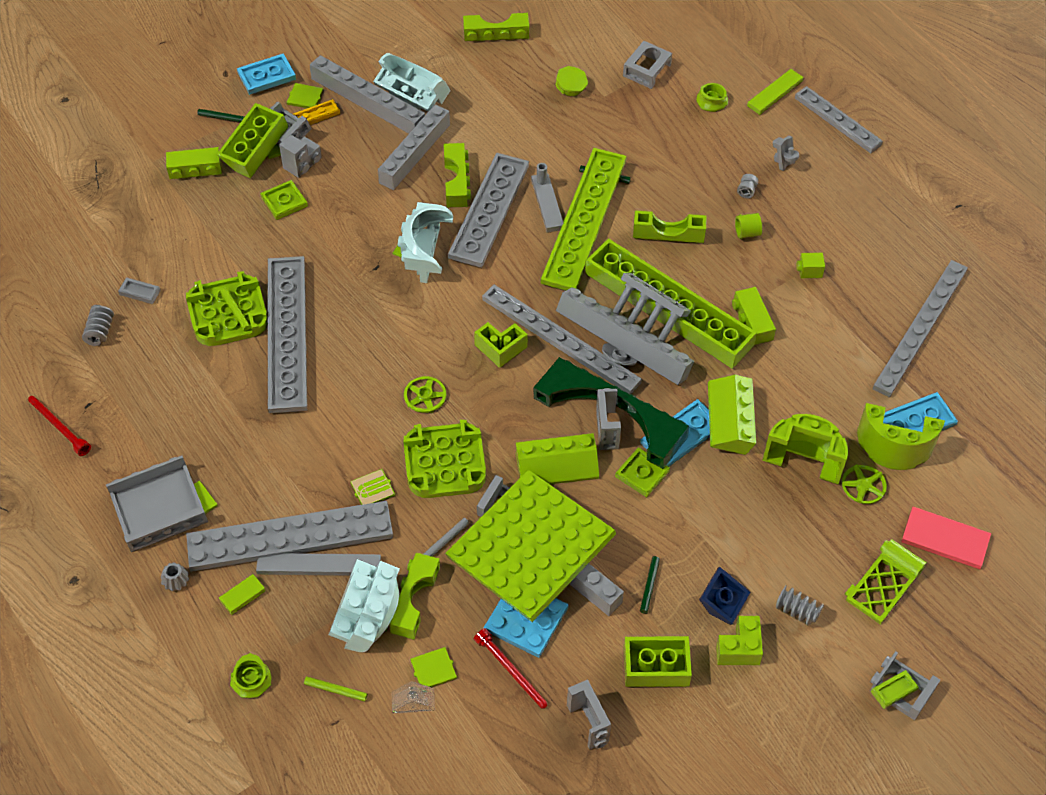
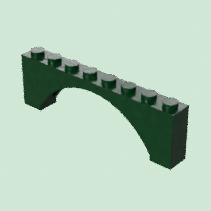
M560 357L533 387L534 399L548 407L554 403L572 399L597 400L598 389H617L616 406L627 412L639 424L648 444L647 461L662 469L665 468L688 438L689 425L684 421L673 418L667 412L658 410L650 403L641 401L633 394L624 392L618 386L611 385L601 377H596L587 370L581 369Z

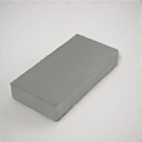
M127 277L118 290L121 296L150 304L154 303L161 291L159 286Z

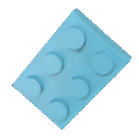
M284 53L237 68L238 75L249 95L296 80L295 73Z

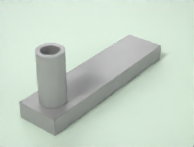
M539 163L537 165V175L531 176V182L546 232L560 231L563 220L549 174L547 173V165Z

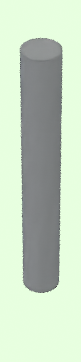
M463 518L423 554L431 557L462 531L469 524V521Z

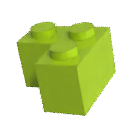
M487 322L474 332L475 346L500 368L527 348L528 334L516 323L500 333Z
M738 616L736 635L718 636L716 644L717 665H760L763 656L760 616Z

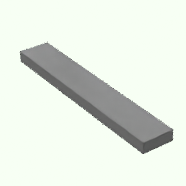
M806 86L795 94L796 100L869 153H872L882 145L883 141L809 87Z
M286 553L258 558L256 572L261 575L350 576L357 559L377 567L381 561V555Z

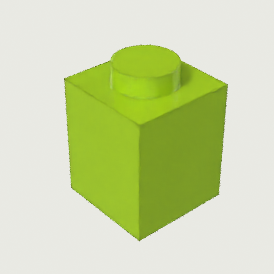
M823 252L801 253L800 260H797L796 268L797 271H800L801 278H823L825 270Z

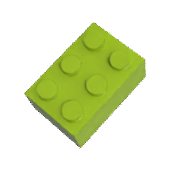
M689 636L625 637L623 647L625 687L690 686L692 672Z

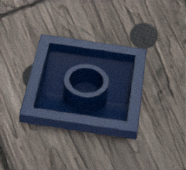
M718 567L699 600L710 615L732 625L751 592L725 570Z

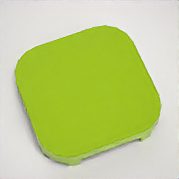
M244 271L237 272L238 276L206 284H202L201 280L194 282L195 286L189 292H186V301L195 337L201 344L207 346L222 345L255 337L266 330L268 316L259 281L256 277L246 275ZM222 288H227L251 326L248 331H244L220 293Z
M460 419V424L421 428V424H417L404 436L403 444L407 481L410 490L415 495L421 498L463 495L476 492L483 487L486 481V467L481 432L479 428L467 423V420Z

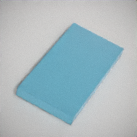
M936 392L885 412L883 423L922 432L925 416L945 420L942 430L957 425L958 420L939 393Z
M698 399L673 416V418L682 420L689 425L688 438L668 462V467L710 437L709 409ZM646 437L640 439V444L648 449Z

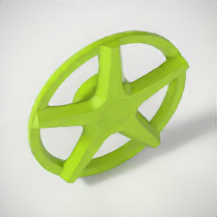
M429 376L413 379L404 390V400L407 407L421 413H433L444 404L447 396L446 388L442 382ZM428 379L425 386L420 388L412 385L418 380ZM433 381L441 386L443 392L432 391ZM408 388L417 394L410 402L407 398ZM442 397L441 401L433 407L431 399ZM423 401L427 409L418 408L414 405Z
M854 465L844 473L842 478V487L846 495L855 502L862 504H871L879 501L885 495L887 489L886 480L882 472L867 465ZM861 469L872 471L875 474L865 477ZM855 470L858 479L845 481L848 474ZM879 478L883 485L882 492L873 486V483ZM846 486L856 487L858 491L857 499L847 491ZM872 492L878 495L874 500L863 501L865 493Z

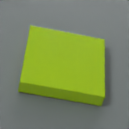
M292 180L260 193L262 200L276 220L308 207L307 201Z
M638 447L618 469L615 477L647 498L670 472V467L666 465L662 469L647 461V452Z

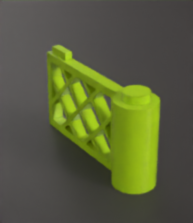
M893 539L890 541L886 540L880 548L882 553L859 583L856 586L852 584L845 593L847 602L880 625L927 564L926 561ZM881 561L889 566L890 572L879 573L878 565ZM903 575L909 580L906 584L897 585L895 576ZM891 576L893 585L882 586L880 577ZM877 578L879 587L868 588L867 579ZM894 590L896 597L885 600L883 591ZM880 591L881 600L870 601L869 592ZM857 593H865L867 602H858L853 597ZM883 605L884 613L878 616L873 612L872 606Z

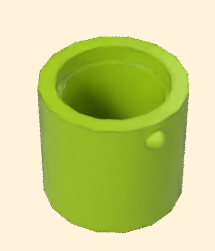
M759 213L736 216L735 229L739 239L762 235V221Z

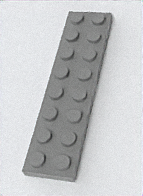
M496 153L451 246L448 259L483 267L529 167V161Z

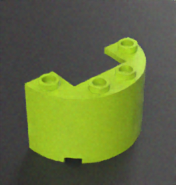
M866 403L857 429V437L860 447L869 454L868 457L872 461L889 469L908 470L916 468L917 465L925 463L930 458L945 420L925 416L923 430L920 432L884 424L886 407Z
M795 414L791 418L782 419L775 424L769 433L762 461L782 466L786 451L823 462L824 465L819 479L839 484L848 456V446L845 438L841 436L839 429L833 423L812 414Z

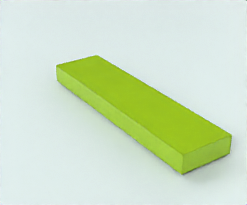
M792 69L788 70L748 101L747 107L759 115L799 85L803 81V76Z

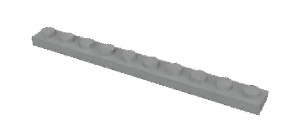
M953 260L950 261L875 382L873 390L890 398L964 277L968 267Z
M493 285L482 295L483 301L613 385L618 386L624 392L632 394L641 384L642 379L618 363L613 362L598 350L496 285Z

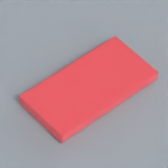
M912 507L901 542L981 569L991 533Z

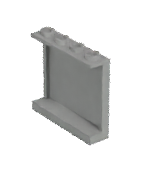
M183 456L171 458L169 461L153 465L148 469L134 472L127 477L116 479L106 484L124 532L125 541L131 552L208 522Z

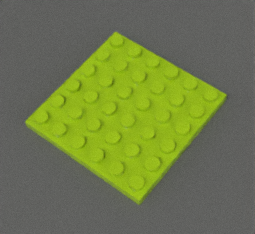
M527 470L445 554L455 564L529 621L533 622L616 535V531L533 472Z

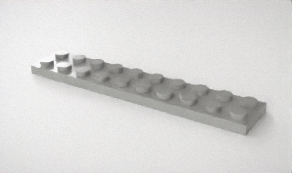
M304 256L268 259L269 413L307 411Z
M387 501L186 533L189 569L192 572L257 561L258 558L286 553L301 554L392 539L393 532Z

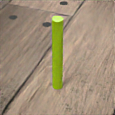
M222 288L220 293L244 331H248L251 328L227 288Z
M308 676L304 680V685L364 702L367 699V693Z

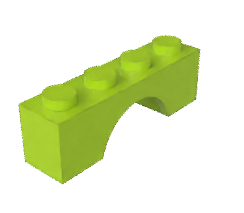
M512 13L506 21L501 23L487 22L480 15L463 16L464 41L529 38L528 13Z
M464 143L444 144L445 168L457 174L453 180L445 183L447 208L468 207L467 200H471V191L467 189V186H470V176H466V173H469V163H465V160H469L468 150H465Z
M635 210L633 238L704 243L707 216L688 214L681 221L665 222L658 219L651 211Z
M415 553L414 559H410L407 567L409 572L407 577L402 579V591L399 595L398 605L389 623L391 634L415 639L421 618L420 612L413 607L411 600L418 590L434 586L440 570L439 558Z

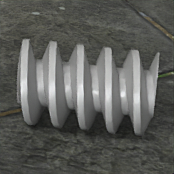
M93 305L91 307L82 335L85 343L99 346L101 342L106 341V335L109 333L108 329H110V323L114 315L110 308L101 305Z
M786 585L777 600L776 609L779 610L784 606L783 612L785 614L791 610V617L794 618L799 614L798 620L801 622L806 618L807 626L813 622L815 623L824 604L817 608V600L808 603L809 596L802 600V592L793 595L794 588L792 587L789 591H786Z

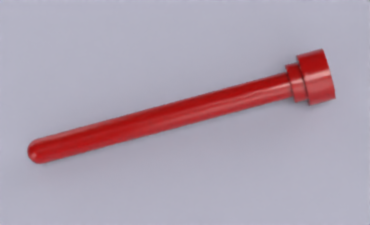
M28 397L29 403L73 444V450L79 456H85L89 453L91 445L85 439H78L36 397Z
M486 628L481 629L474 636L473 640L479 646L486 647L541 709H545L547 702L492 642V634Z

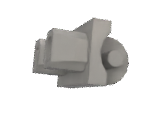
M789 135L784 139L778 137L773 141V147L777 149L774 161L779 163V169L784 171L788 165L794 164L799 159V152L794 150L793 137Z

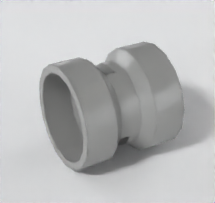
M744 174L737 188L738 194L743 198H752L759 182L758 178L753 174Z

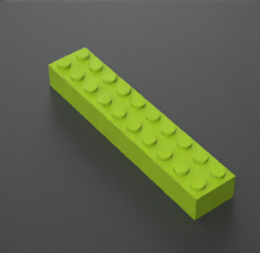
M608 238L586 259L585 274L619 296L622 295L626 287V282L621 280L623 274L632 273L691 310L688 317L678 318L671 330L733 369L753 348L757 335L756 331ZM637 289L632 290L627 301L636 306L641 297V292ZM651 298L647 299L642 311L651 315L656 306V301ZM667 308L662 309L657 320L666 325L671 316V311Z

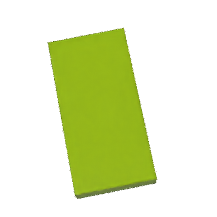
M252 574L220 596L219 600L228 612L233 615L266 590Z
M905 670L872 688L871 693L882 708L885 709L917 691L919 686Z

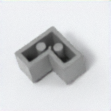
M290 135L279 144L283 169L298 178L322 158L320 146L305 136L299 140Z

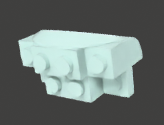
M386 53L378 61L382 69L374 79V84L419 110L422 108L429 112L436 102L442 104L451 91L446 81L440 76L391 53Z
M418 202L416 209L412 211V215H407L406 221L402 222V236L398 238V247H401V260L405 264V269L417 271V275H420V282L427 283L430 272L441 274L442 266L438 264L433 256L440 231V222L453 223V214L445 206Z
M357 559L328 635L345 641V649L356 652L368 651L370 646L386 630L396 611L399 601V589L396 578L400 568L382 561L375 567Z

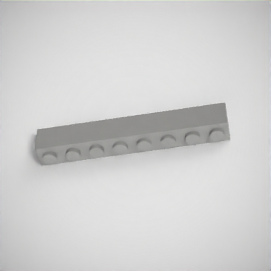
M321 55L310 64L312 80L407 133H410L425 116V113Z
M570 288L562 293L556 309L557 312L673 383L679 385L687 379L694 360L690 359L687 354L680 353L670 344L660 341L655 335L645 332L640 326L630 323L625 317L615 314L610 308L600 305L595 299L585 296L576 288Z

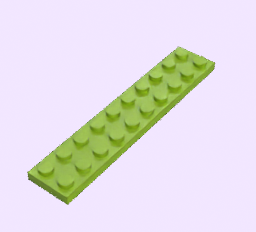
M593 148L541 277V284L562 290L577 289L586 266V259L589 258L627 156Z

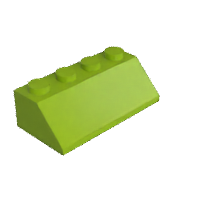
M255 103L219 150L217 156L237 173L251 178L288 129L284 115Z
M739 375L709 380L710 447L746 455L756 444L752 378Z
M594 433L516 442V460L519 477L527 470H530L550 485L599 479Z

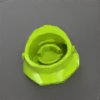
M567 66L559 69L555 85L562 94L577 96L587 87L588 81L584 71L576 67Z
M718 83L702 85L697 94L696 102L702 110L710 112L720 111L728 105L726 89Z
M249 653L237 661L233 673H231L230 685L241 698H258L270 687L271 673L268 666L263 663L259 656Z

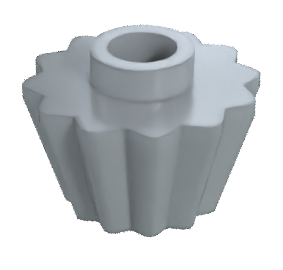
M175 562L169 563L162 570L161 584L165 586V589H170L171 591L181 590L182 587L186 586V582L189 581V573L180 564Z

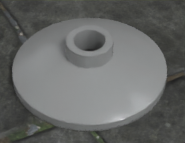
M609 343L604 344L602 347L604 355L619 365H635L637 363L636 359Z

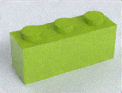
M219 147L166 152V168L169 179L222 174L221 159L217 156Z
M752 287L735 291L734 299L732 300L733 309L737 310L740 322L757 332L754 345L773 341L776 328L757 288Z

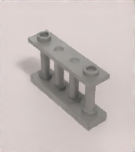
M624 273L621 280L626 282V287L615 308H610L611 311L625 317L620 312L632 290L637 289L641 292V297L630 317L625 318L630 323L638 325L635 321L647 299H653L656 301V306L644 328H641L645 332L652 334L650 330L662 309H669L671 316L660 336L657 337L660 341L666 343L665 340L676 320L680 317H688L691 310L634 274Z

